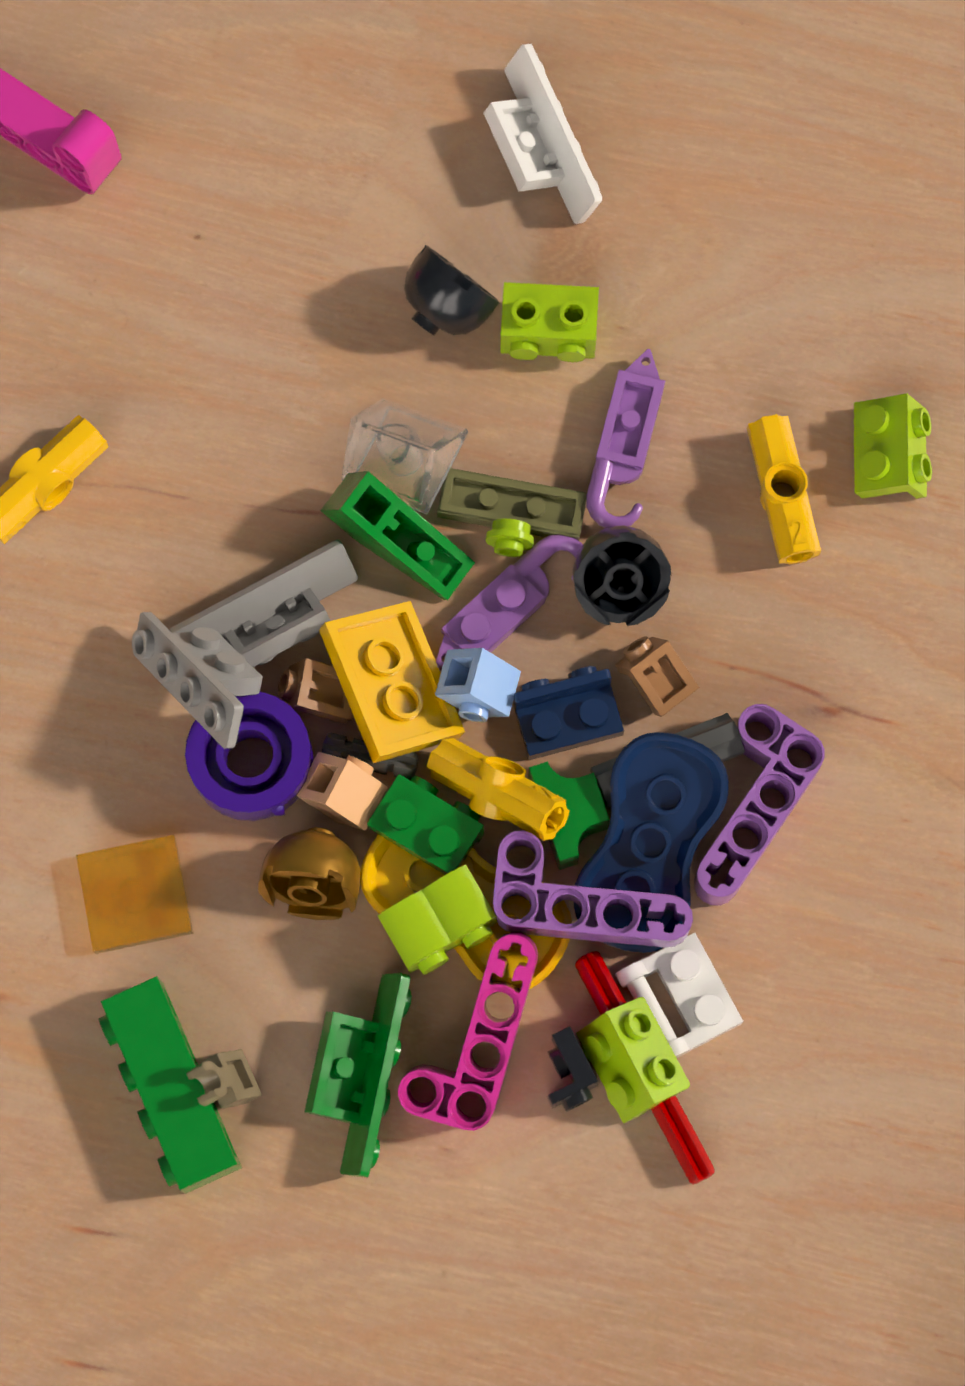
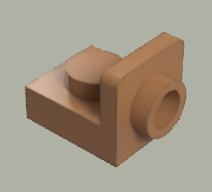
M641 637L625 648L623 651L625 657L615 664L620 674L630 677L653 713L660 717L664 716L700 688L668 640L656 637Z
M305 658L289 666L281 675L278 684V697L289 704L295 712L301 711L340 723L351 721V708L332 665Z

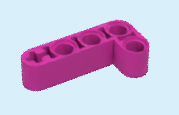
M0 68V136L80 190L90 195L94 194L122 160L112 129L97 115L85 109L81 110L74 118Z
M511 932L504 934L494 943L490 951L457 1071L454 1072L426 1064L413 1067L402 1078L398 1086L400 1104L407 1112L418 1117L470 1131L480 1129L489 1122L498 1102L538 960L536 944L529 936L521 932ZM513 943L522 945L521 954L528 957V963L520 962L517 965L512 981L523 982L521 989L508 981L492 980L493 973L501 978L504 976L508 959L501 956V949L509 950ZM504 992L509 995L514 1003L513 1014L505 1019L493 1017L486 1007L487 998L490 994ZM480 1042L494 1044L499 1050L500 1062L491 1068L479 1066L474 1061L472 1055L473 1047ZM426 1077L434 1083L436 1098L433 1101L423 1103L414 1099L410 1092V1083L414 1078ZM469 1091L480 1094L485 1100L486 1111L477 1117L465 1115L460 1110L458 1104L459 1096Z

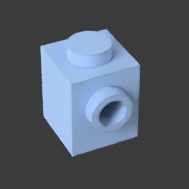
M484 648L447 650L435 696L458 708L459 716L473 722L484 723L487 722L488 717H509L521 671Z

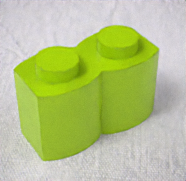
M466 865L451 871L421 891L406 897L377 915L408 971L411 973L420 969L423 975L445 964L449 960L446 953L454 947L464 943L466 948L470 949L487 940L493 935L490 927L497 923L495 913Z

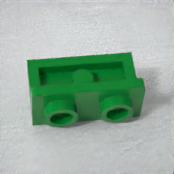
M398 774L367 822V827L444 875L461 867L475 843H479L484 836V825L478 822L481 816L462 802L455 801L452 806L436 796L439 792L438 789L423 778L414 775L409 780Z

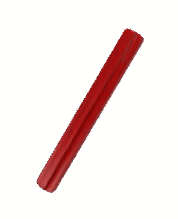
M598 951L589 952L576 961L575 967L600 1015L626 1003ZM676 1095L653 1107L651 1111L688 1181L691 1184H698L711 1177L715 1173V1168Z

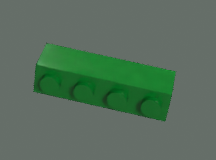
M156 976L102 1000L101 1004L106 1015L98 1018L100 1026L109 1045L112 1046L118 1043L125 1061L118 1064L120 1074L128 1091L138 1090L145 1108L137 1111L148 1138L158 1137L165 1155L157 1158V1161L168 1186L171 1187L177 1184L179 1190L187 1194L241 1169L242 1166L215 1103L213 1102L207 1106L199 1104L197 1098L205 1094L204 1087L198 1079H188L187 1072L198 1066V1063L164 983Z

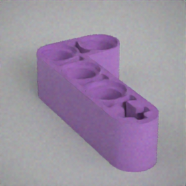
M754 704L747 707L741 713L736 726L745 750L743 755L762 766L764 770L699 865L694 878V889L697 896L703 902L710 905L726 904L737 894L815 778L825 758L823 744L813 733L766 704ZM752 722L763 723L769 728L771 737L764 741L754 740L747 734L745 726ZM793 749L806 751L812 759V765L807 768L793 766L788 760L787 752ZM767 788L780 791L784 796L785 805L778 809L767 807L761 801L760 792ZM740 828L752 830L758 838V845L752 849L740 848L735 844L732 833ZM727 857L734 864L726 876V884H720L715 889L709 885L711 875L718 873Z
M514 831L506 835L500 843L497 856L493 905L497 922L505 931L521 932L525 935L664 948L679 945L689 934L693 922L692 910L688 903L680 897L667 894L542 883L544 852L539 838L527 831ZM517 846H525L534 852L536 858L531 866L518 869L509 864L507 860L508 853ZM511 896H522L529 901L531 905L530 912L521 919L507 917L502 911L503 903ZM564 900L575 902L581 909V917L572 924L560 923L552 913L557 903ZM612 905L624 906L630 911L632 922L622 929L612 928L605 922L603 917L606 909ZM641 907L649 908L646 918L661 919L664 911L670 910L674 912V920L682 921V924L675 925L673 933L664 932L663 923L647 921L646 932L637 931L642 916Z

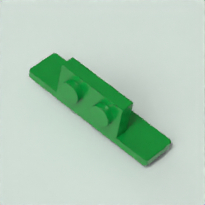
M392 973L382 975L372 1021L334 1011L325 1013L304 1112L350 1123L340 1168V1174L367 1178L370 1174V1169L375 1166L379 1157L380 1142L377 1139L381 1118L385 1116L390 1105L391 1094L388 1089L391 1069L396 1065L401 1052V1041L398 1038L401 1021L409 1010L412 998L411 990L409 989L410 975Z

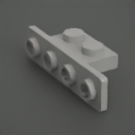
M335 540L175 625L169 631L171 633L191 632L198 627L214 629L239 654L243 655L253 667L268 663L277 654L295 644L314 638L319 633L322 625L325 622L331 621L320 600L356 582L358 576L344 545L340 540Z
M152 612L140 613L138 627L132 637L134 656L224 749L235 748L243 713V704L235 696L259 694L263 676L218 631L207 627H198L191 632L171 633Z

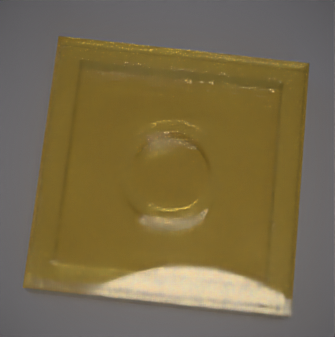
M174 835L76 855L91 944L95 954L194 934L177 841Z

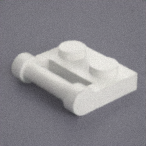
M695 932L687 936L679 945L664 948L643 960L623 968L615 974L621 987H628L633 999L645 998L676 1058L744 1022ZM655 972L658 973L690 1033L677 1038L645 977Z

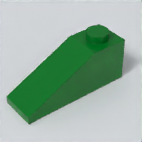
M369 471L348 473L320 510L357 542L443 600H448L475 563Z

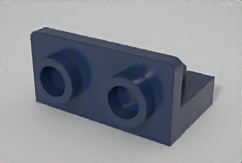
M595 666L583 667L568 674L569 679L550 684L549 679H538L520 687L521 691L514 694L513 706L529 760L624 735V728L611 687L612 678L609 669L597 671Z

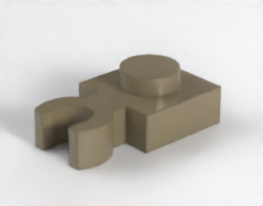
M242 1049L216 1053L187 1072L188 1079L196 1078L204 1087L205 1094L197 1098L199 1104L203 1106L218 1100L221 1109L247 1104L262 1096Z

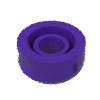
M261 691L255 695L235 696L243 704V713L236 744L248 738H260L267 741L273 747V759L269 768L255 777L243 778L234 774L227 766L228 754L232 748L224 749L195 720L186 739L185 759L188 773L199 795L207 804L222 815L237 820L256 821L285 815V810L298 800L297 794L305 784L308 771L313 763L312 746L307 729L295 710L278 697Z

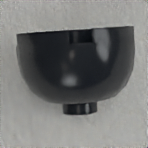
M426 245L413 260L405 279L406 299L417 311L412 320L432 335H435L439 329L452 335H460L479 328L494 312L500 303L499 300L467 274L453 266L454 264Z
M624 525L604 528L590 536L577 552L572 572L576 597L585 612L598 622L611 625L610 622H626L627 626L638 625L654 616L667 601L670 592L668 587L671 581L670 563L659 543L641 529Z

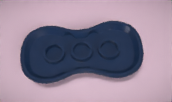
M655 732L643 734L633 739L624 747L613 765L610 782L612 806L609 828L598 850L582 868L575 886L674 895L682 898L690 907V868L699 842L720 817L726 805L728 797L726 768L721 759L711 749L695 740L671 733ZM573 902L576 918L579 919L582 914L579 905ZM612 905L603 914L605 922L615 929L625 928L632 922L630 911L621 905ZM641 907L642 916L637 931L646 932L647 921L663 923L664 932L673 933L675 925L682 924V921L674 920V912L670 910H665L661 919L646 918L649 908ZM603 942L618 949L641 953L655 952L664 948Z

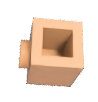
M318 752L308 771L306 782L297 794V797L333 821L365 831L367 822L378 807L387 786L371 776L374 771L372 766L358 758L347 756L344 759Z

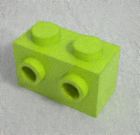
M504 282L501 354H510L511 357L519 360H532L537 358L538 355L557 356L561 361L572 363L581 362L585 358H595L599 287Z

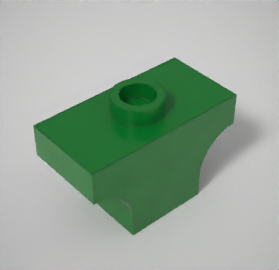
M548 761L529 767L528 779L566 800V807L570 810L565 826L556 833L554 839L549 840L558 870L577 865L579 859L578 847L581 842L592 834L608 829L609 817L595 775L591 773L578 778H566L557 774L550 767Z

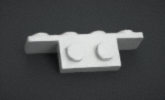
M523 44L505 68V74L517 99L491 102L484 111V116L518 191L557 186L574 224L584 223L602 202L598 183L592 176L581 152L580 144L575 139L563 113L562 105L557 100L545 74L543 64L539 61L532 44Z

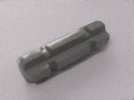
M335 733L327 734L322 747V753L344 759L347 756H353L374 768L373 772L387 775L389 771L393 772V777H397L400 774L409 780L416 774L419 762L418 755L412 752L373 763L364 740L354 738L353 742L348 741L347 736Z

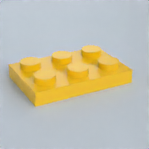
M411 601L328 621L319 629L373 763L439 745L442 739L454 738L457 740L465 733L456 708L435 696L441 672Z

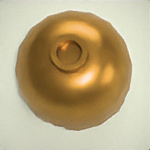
M319 827L309 828L306 831H298L282 837L267 853L258 881V892L272 906H274L276 898L281 902L289 904L287 913L296 917L312 920H336L342 918L345 908H349L351 913L356 909L360 888V866L353 851L343 841L335 837L331 831Z

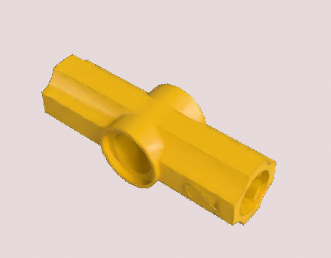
M775 414L761 417L759 420L747 425V433L761 487L760 502L763 509L767 512L779 564L786 563L789 565L806 562L811 558L819 556L821 553L806 491L808 486L807 475L800 467L788 416ZM778 482L787 483L793 487L795 494L789 497L780 496L774 492L772 485Z
M77 415L42 449L39 447L32 448L15 462L10 470L9 479L0 487V541L3 544L8 542L41 510L49 511L59 505L72 490L74 479L109 447L107 441L87 419Z
M454 738L442 739L438 747L431 751L427 767L431 771V778L469 798V807L477 814L493 820L509 821L543 841L554 839L556 833L565 826L570 811L566 807V800L525 778L526 770L521 765L505 758L485 756Z

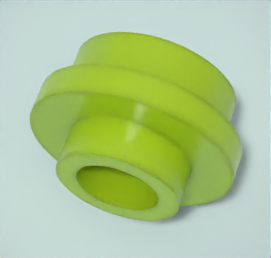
M503 518L492 522V529L486 532L485 542L494 547V552L498 555L519 557L523 555V551L533 548L534 537L530 534L531 526L521 520Z

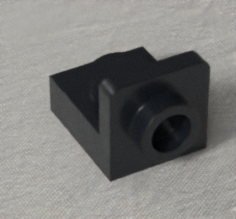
M570 1026L552 1035V1042L555 1048L548 1051V1055L559 1077L563 1079L570 1076L573 1082L548 1095V1101L552 1109L562 1104L566 1112L593 1099L590 1090L598 1086V1080Z

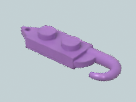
M647 349L625 371H618L586 495V507L591 518L604 528L622 525L631 526L639 518L643 509L640 503H636L628 514L619 517L608 513L604 503L609 484L622 485L632 483L639 479L643 472L665 386V380L659 378L650 349ZM647 361L649 365L645 366L642 362Z
M549 535L535 544L514 565L511 564L441 628L444 637L436 660L439 670H442L444 664L442 658L446 656L447 650L484 648L490 653L495 650L545 603L549 595V583L540 566L555 552L561 550L572 553L576 559L577 552L581 548L582 543L569 536Z

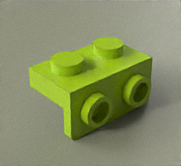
M908 393L854 402V493L862 499L908 492L916 499L927 497V482L932 478V466L930 458L926 454V436H929L931 433V419L927 409Z
M643 997L605 1012L576 1033L586 1058L592 1063L606 1090L610 1104L618 1112L623 1124L641 1116L664 1100L690 1087L688 1078Z

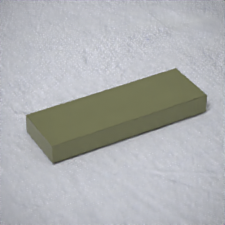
M446 467L437 517L492 527V522L496 519H516L528 523L531 526L530 534L543 537L564 535L579 541L587 493Z

